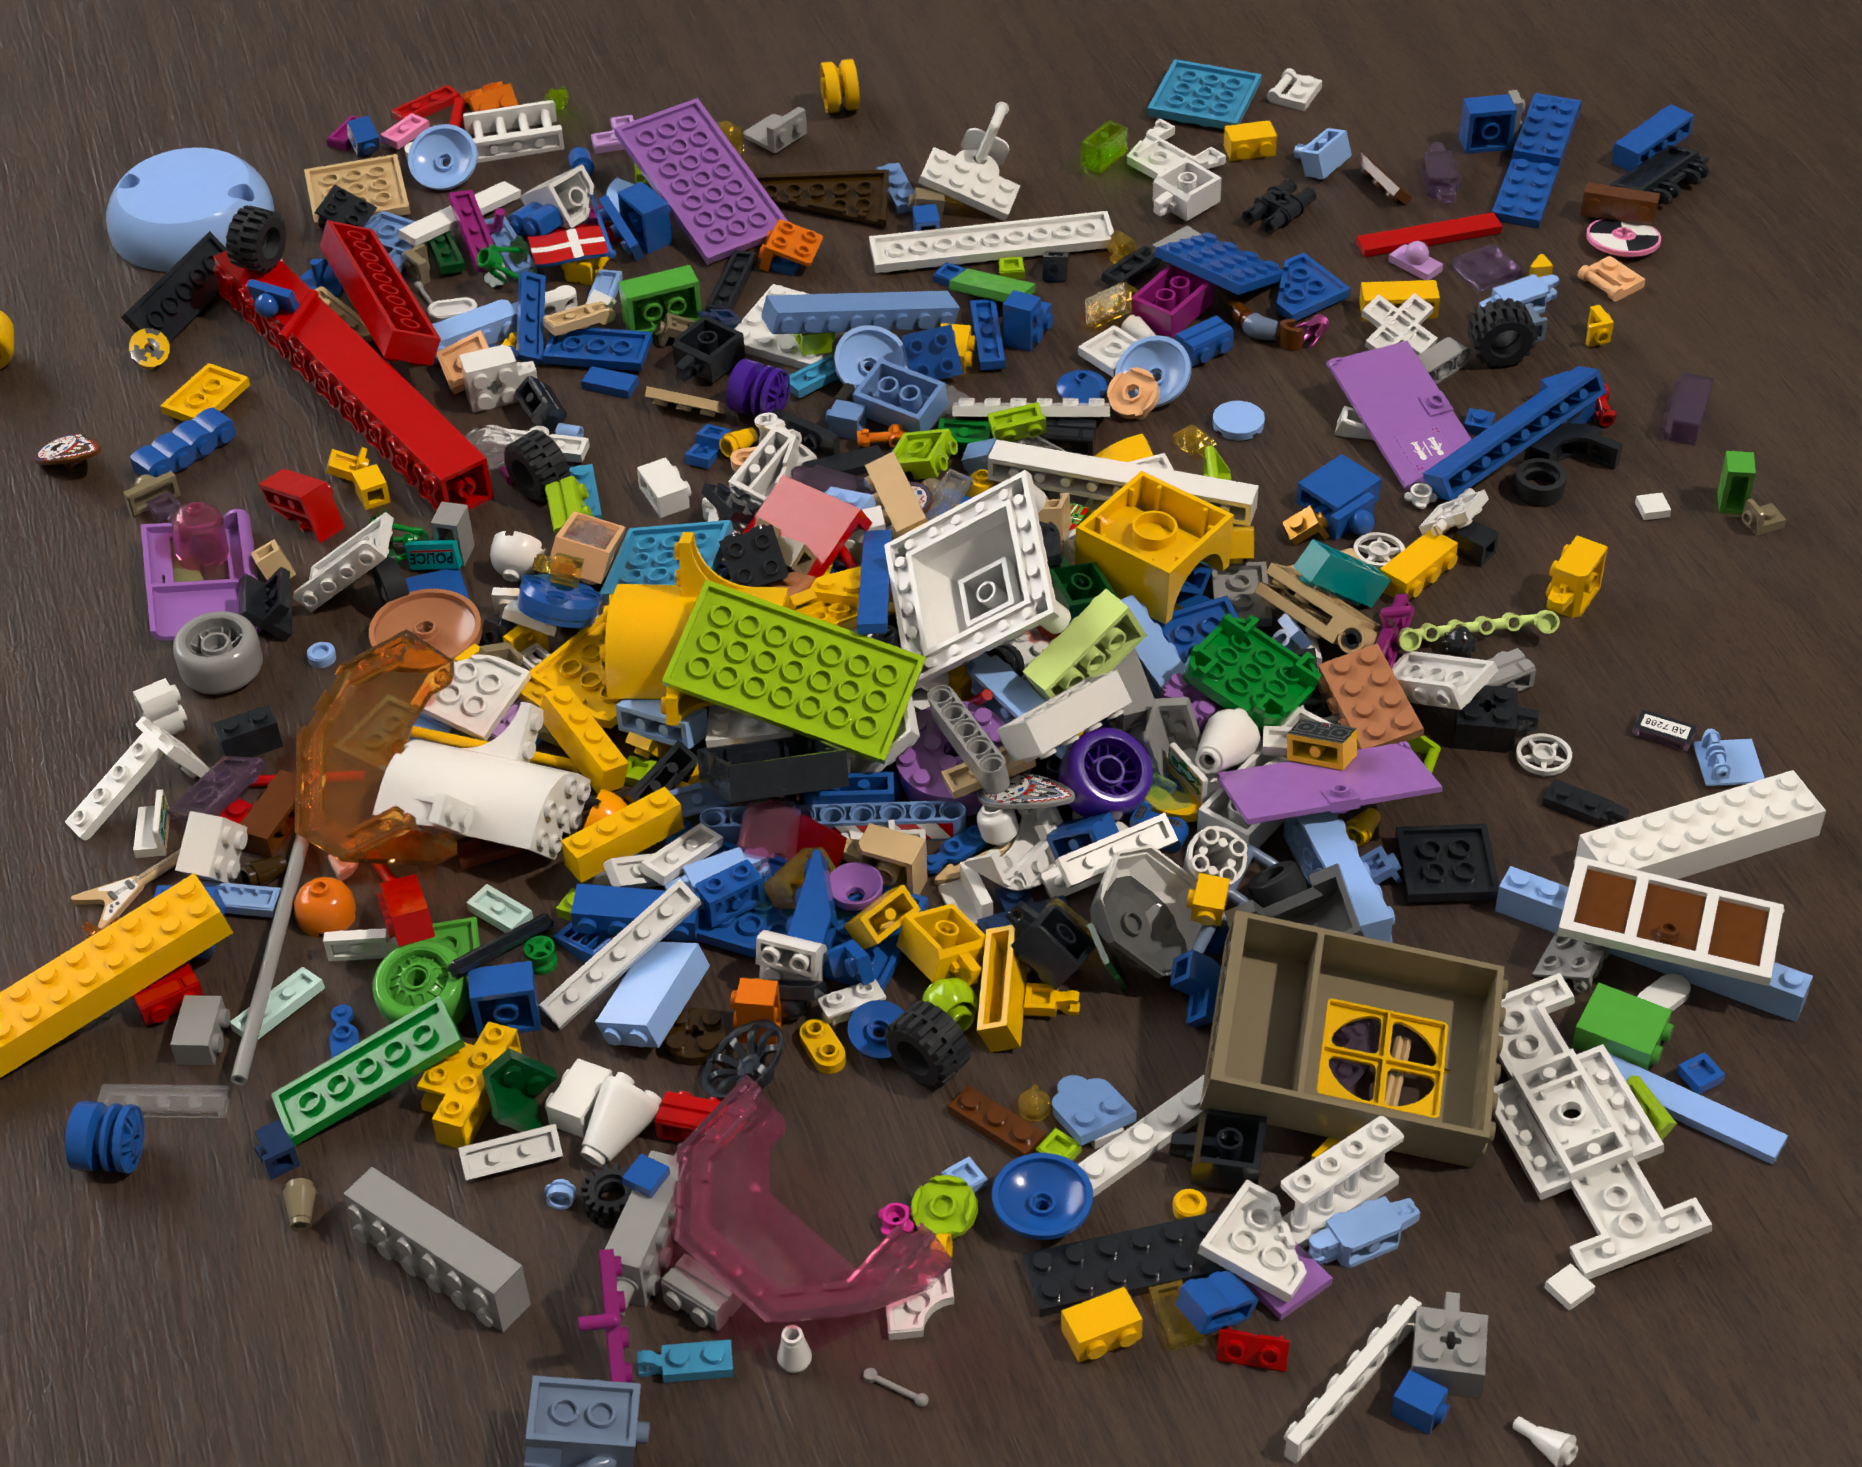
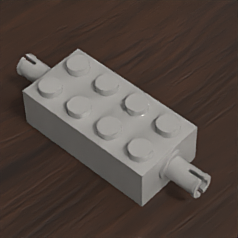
M1134 648L1112 670L1118 671L1132 703L1123 707V714L1111 719L1110 728L1122 730L1141 743V733L1145 731L1147 726V713L1151 711L1155 699Z
M680 1143L674 1156L650 1151L648 1157L669 1166L670 1175L652 1198L632 1190L605 1249L614 1248V1256H621L622 1277H616L617 1290L624 1291L626 1309L629 1303L646 1307L651 1295L655 1296L657 1294L662 1270L669 1267L673 1256L672 1248L676 1240L680 1241L684 1234L685 1219L688 1214H692L695 1210L697 1195L693 1192L694 1175L691 1174L690 1168L698 1153L697 1149L691 1144ZM625 1312L620 1313L621 1319L624 1317Z

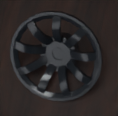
M756 1020L744 1024L728 1034L712 1051L705 1064L702 1082L706 1092L719 1100H730L740 1097L749 1091L756 1092L764 1089L772 1081L775 1073L774 1068L783 1053L785 1041L782 1029L770 1020ZM760 1028H766L767 1030L761 1035L757 1045V1031ZM745 1032H748L747 1045L749 1052L745 1051L737 1039L738 1036ZM776 1035L777 1044L766 1046L768 1039ZM729 1043L740 1057L739 1060L721 1054ZM775 1053L773 1060L769 1064L766 1061L767 1055ZM714 1063H722L733 1068L719 1069L712 1072ZM727 1077L721 1081L717 1090L714 1089L712 1086L713 1081L718 1078ZM737 1082L738 1091L725 1093L728 1085Z

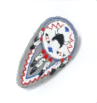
M1025 772L1009 777L1010 786L1004 792L991 794L985 791L984 788L977 790L978 801L983 805L992 808L1017 809L1018 813L1022 816H1027L1032 809L1056 807L1069 804L1075 800L1074 792L1063 783Z

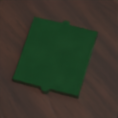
M1092 923L1088 924L1087 926L1105 967L1123 991L1127 990L1128 985L1111 947Z

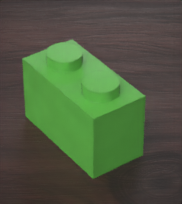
M1726 451L1717 491L1719 513H1743L1746 500L1751 498L1756 475L1754 452Z

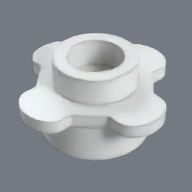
M1417 483L1411 487L1410 492L1405 493L1404 499L1411 501L1416 508L1424 509L1430 502L1437 500V495L1432 493V488L1429 485Z

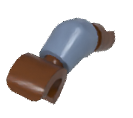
M1231 300L1228 303L1234 309L1232 314L1233 321L1242 327L1246 335L1256 340L1275 341V337H1278V345L1286 350L1295 351L1302 348L1305 331L1301 328H1294L1295 319L1282 320L1280 325H1278V321L1251 312L1238 300Z

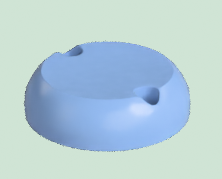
M184 148L150 157L128 171L110 196L106 210V223L112 246L122 258L142 268L167 272L209 231L226 247V235L229 224L234 214H237L240 208L248 205L274 211V203L266 181L243 159L216 149Z

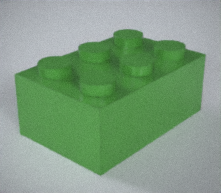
M690 265L618 282L623 322L627 330L652 332L654 334L658 322L663 321L666 312L695 320V322L701 319L697 316V312L702 311L699 281Z

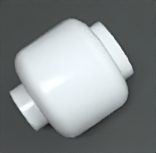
M983 805L977 814V823L981 837L989 844L997 846L1006 845L1016 837L1019 831L1014 809L992 808Z

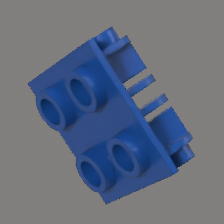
M952 324L902 336L910 370L936 380L963 374Z

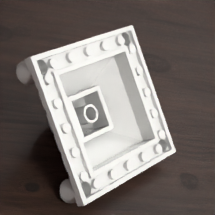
M1026 470L884 545L901 648L926 657V662L914 690L921 687L929 692L935 686L948 685V671L982 655L986 651L994 649L1005 641L1023 634L1027 630L1041 625L1050 633L1057 634L1061 633L1069 625L1071 619L1069 610L1055 599L1041 526L1039 524L1038 513L1045 506L1046 495L1033 484L1032 475Z

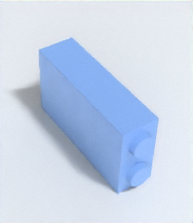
M658 942L628 970L595 1021L608 1044L660 1047L710 967L699 944Z

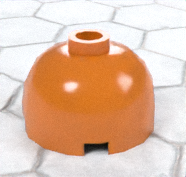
M333 877L315 878L305 883L299 889L294 901L297 925L303 933L312 937H319V934H324V932L347 930L356 918V903L351 890L345 883Z

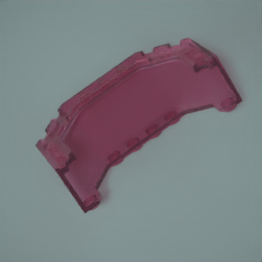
M748 1075L736 1085L677 1148L676 1162L679 1164L675 1189L677 1226H674V1240L767 1325L866 1314L931 1289L954 1264V1261L935 1234L924 1224L920 1223L916 1227L918 1231L913 1234L905 1233L897 1225L856 1269L770 1194V1149L784 1135L786 1121L763 1095L760 1086Z

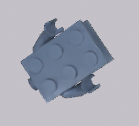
M533 1376L525 1441L524 1467H633L636 1443L648 1444L650 1422L638 1421L641 1384L602 1381L600 1379L586 1380Z

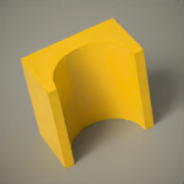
M1140 471L1076 527L1074 564L1097 562L1120 600L1134 595L1139 603H1143L1146 606L1149 617L1166 625L1172 619L1174 606L1185 580L1200 561L1222 572L1229 567L1234 515L1148 473Z

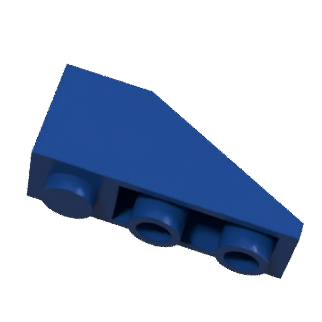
M814 849L812 857L808 858L805 863V880L803 886L799 887L796 892V909L794 915L790 916L787 921L786 934L825 944L827 950H829L832 946L838 922L827 860L820 850Z

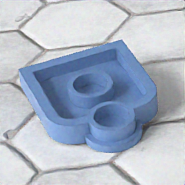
M1078 1075L1064 1077L1057 1085L1058 1094L1052 1099L1053 1116L1080 1146L1137 1121L1136 1110L1104 1079L1093 1078L1087 1080Z

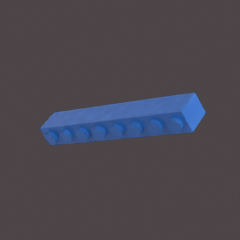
M1577 366L1422 473L1426 484L1432 488V493L1436 494L1437 498L1453 500L1462 494L1465 489L1475 485L1604 395L1607 391L1599 369Z

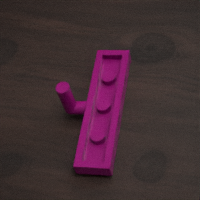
M473 190L449 193L448 200L476 272H485V269L478 267L477 256L482 248H489L491 244L494 245L490 233L502 230L505 210L497 208L495 210L494 222L486 224Z
M1396 594L1392 606L1382 608L1379 613L1382 628L1375 644L1378 643L1391 669L1400 651L1396 640L1397 634L1401 629L1409 627L1414 617V607L1410 606L1407 594Z
M614 1248L599 1250L598 1259L604 1314L578 1317L579 1331L605 1328L610 1381L633 1383L631 1362L624 1363L623 1348H629L627 1326L621 1327L620 1317L621 1312H626L624 1291L617 1290L616 1277H622L621 1256H614Z

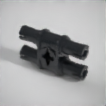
M1286 178L1280 185L1271 186L1264 195L1258 196L1254 200L1253 205L1242 213V218L1245 223L1249 222V225H1252L1260 217H1266L1267 219L1261 224L1264 232L1272 234L1280 226L1289 225L1293 218L1303 214L1305 207L1316 199V192L1310 189V187H1306L1301 193L1294 195L1292 193L1296 191L1297 184L1293 179L1290 181V178Z

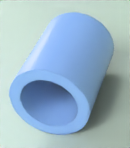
M558 423L555 434L583 437L584 429L582 426Z

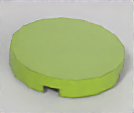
M952 1175L935 1176L929 1179L930 1182L924 1186L921 1185L915 1191L911 1201V1215L918 1230L927 1238H931L939 1233H950L953 1240L965 1234L973 1226L978 1214V1201L972 1188L962 1178Z

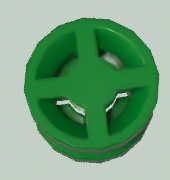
M536 936L526 942L524 954L526 961H532L534 974L546 975L551 973L556 968L558 962L553 940L546 936Z

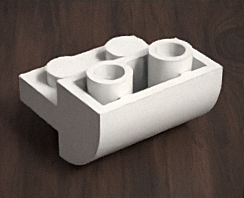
M763 930L756 938V964L760 965L759 979L823 981V965L827 960V947L825 944Z

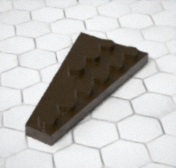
M889 169L754 174L777 205L887 227Z

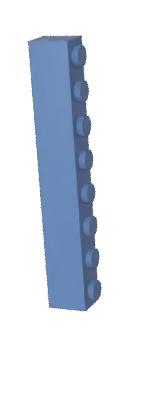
M948 291L766 295L761 318L772 334L848 332L853 328L865 325L878 326L889 331L923 330L940 327L941 323L955 324L960 307Z

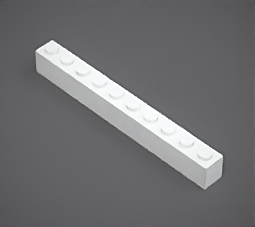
M996 440L988 457V480L1003 482L1026 470L1032 475L1033 484L1039 489L1107 501L1140 471H1143L1233 514L1234 524L1250 526L1257 508L1259 485Z

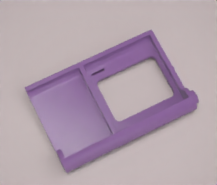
M230 510L224 515L223 520L140 524L150 632L155 639L161 641L174 640L182 626L191 619L205 613L226 611L239 614V580L245 574L258 579L257 564L251 552L255 551L251 518L245 510ZM224 538L230 579L174 582L170 548L172 540ZM254 626L257 633L261 632L262 629Z

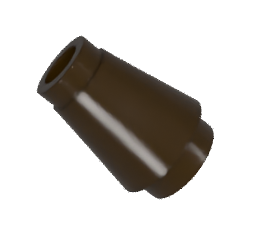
M282 855L246 862L245 866L240 868L242 882L244 885L265 886L286 872L287 863Z

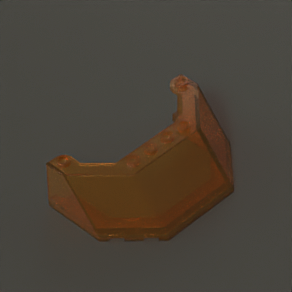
M405 629L340 664L335 672L338 678L329 692L323 691L313 707V710L317 712L307 727L302 725L296 734L294 832L342 862L435 866L457 855V839L453 834L447 831L435 836L416 825L415 816L408 812L404 814V810L398 806H394L376 816L373 815L380 785L389 763L396 753L402 754L404 752V745L410 742V730L431 696L450 686L454 676V660L408 629Z

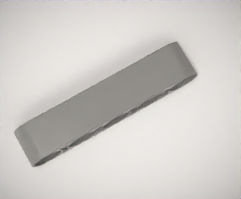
M1447 337L1417 356L1435 384L1463 368L1471 357V350L1453 338Z
M938 685L930 689L927 697L934 722L984 790L991 794H998L1007 790L1010 786V779L1005 758L954 690L947 685Z

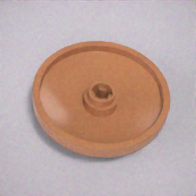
M444 589L416 590L409 592L407 596L389 601L378 610L369 626V640L372 651L377 659L391 669L412 674L435 672L444 664L454 660V658L473 644L478 645L482 636L481 617L474 603L459 593Z

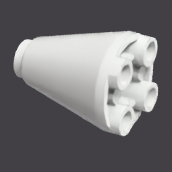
M1240 708L1221 710L1209 718L1196 752L1195 762L1201 772L1213 774L1241 766L1262 745L1258 727L1245 710Z
M1208 826L1195 834L1188 844L1183 869L1197 881L1199 873L1228 878L1230 879L1229 885L1240 879L1246 869L1247 844L1228 828Z
M618 1072L615 1077L606 1076L603 1080L582 1142L583 1149L580 1155L597 1167H602L605 1162H610L655 1120L659 1104L662 1101L654 1092L649 1090L643 1092L634 1086L635 1081L622 1072Z

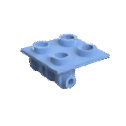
M1711 728L1705 730L1702 741L1693 742L1706 786L1749 784L1765 779L1752 739L1720 740L1719 732Z

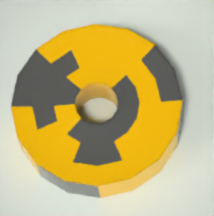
M145 328L137 331L131 337L128 345V354L131 360L143 369L161 367L166 362L170 353V344L167 338L155 329ZM150 345L154 351L146 352L144 347Z

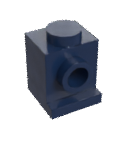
M280 1120L264 1125L255 1131V1137L259 1144L255 1145L254 1149L260 1162L264 1163L270 1180L301 1166L295 1146Z

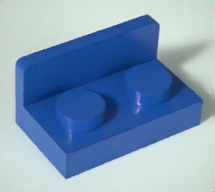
M748 859L695 884L696 891L700 893L704 900L706 921L712 928L766 902L763 877Z

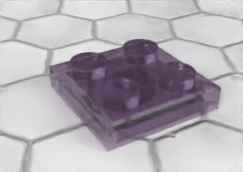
M1494 243L1453 257L1452 266L1479 291L1519 278L1522 273V268Z

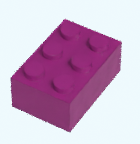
M1170 264L1131 297L1130 315L1140 316L1154 333L1173 339L1177 333L1186 328L1214 303L1215 284Z

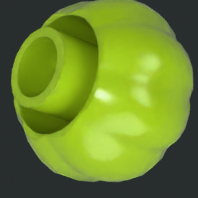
M959 978L940 979L930 984L923 994L922 1000L924 1002H931L943 1009L954 1019L963 1032L970 1028L978 1010V998L965 981Z

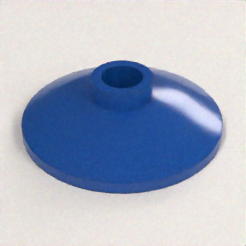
M1075 370L1060 377L1057 382V392L1062 399L1070 398L1071 391L1075 387L1080 386L1082 379L1092 376L1099 381L1100 398H1103L1107 393L1108 383L1102 375L1094 371Z
M873 1000L860 1005L854 1010L848 1022V1037L851 1044L859 1053L868 1058L877 1060L893 1058L886 1044V1028L904 1011L894 1003L884 1000ZM876 1031L882 1032L884 1037H875L873 1033Z

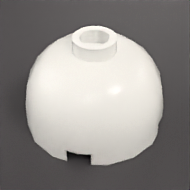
M506 531L495 534L490 549V559L494 569L505 580L510 582L522 580L524 575H535L536 568L539 564L542 566L547 552L546 548L544 550L541 549L542 543L530 535L514 531L513 536H505Z

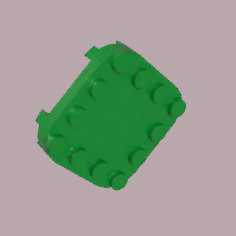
M1229 613L1222 617L1219 625L1199 645H1194L1184 666L1183 680L1226 709L1235 710L1240 708L1245 710L1261 733H1263L1264 726L1281 727L1311 696L1322 675L1318 673L1317 668L1313 664L1315 657L1308 651L1300 657L1257 629L1256 626L1260 619L1249 615L1248 619L1232 618Z

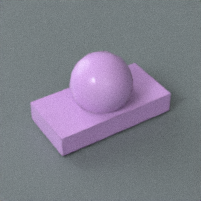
M1420 241L1411 242L1409 245L1404 244L1389 254L1390 263L1422 280H1430L1443 271V264L1429 257L1428 246Z

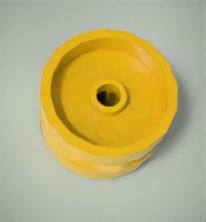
M841 60L839 63V75L836 65L832 61L821 62L820 87L827 114L839 112L841 97L847 111L859 110L860 93L854 60Z

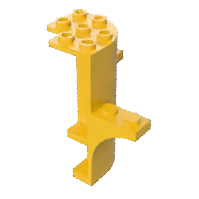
M683 532L679 542H675L674 558L679 560L680 568L676 570V585L617 584L614 593L609 595V605H605L603 610L606 634L605 644L600 646V660L605 661V670L602 671L601 681L602 687L607 689V698L660 699L661 713L666 714L667 725H679L681 720L688 714L700 708L714 705L713 703L662 686V679L706 579L789 608L788 588L738 585L715 573L702 558L696 545L694 532Z

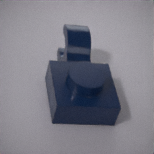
M709 309L708 312H697V316L700 318L705 315L733 329L742 322V319L731 309Z

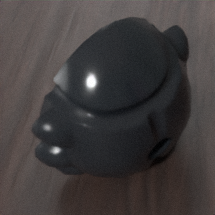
M1457 626L1452 629V632L1444 633L1446 640L1442 641V645L1446 647L1444 653L1451 656L1471 658L1470 652L1476 650L1474 644L1477 643V639L1471 636L1472 633L1467 627ZM1460 640H1462V641L1464 642L1463 645H1460V643H1459Z

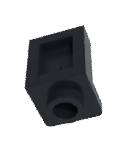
M1044 252L1042 279L1044 281L1067 280L1069 252Z

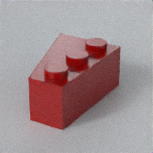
M282 469L258 484L269 508L288 521L296 520L300 523L298 525L299 529L303 532L307 530L313 532L315 540L319 543L345 528L332 497L333 490L327 482Z

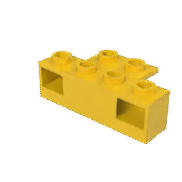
M488 1021L475 1045L464 1043L465 1047L426 1069L417 1085V1089L426 1091L421 1100L422 1110L435 1113L432 1117V1123L437 1143L454 1148L471 1145L491 1109L482 1070L508 1048L522 1054L517 1029Z

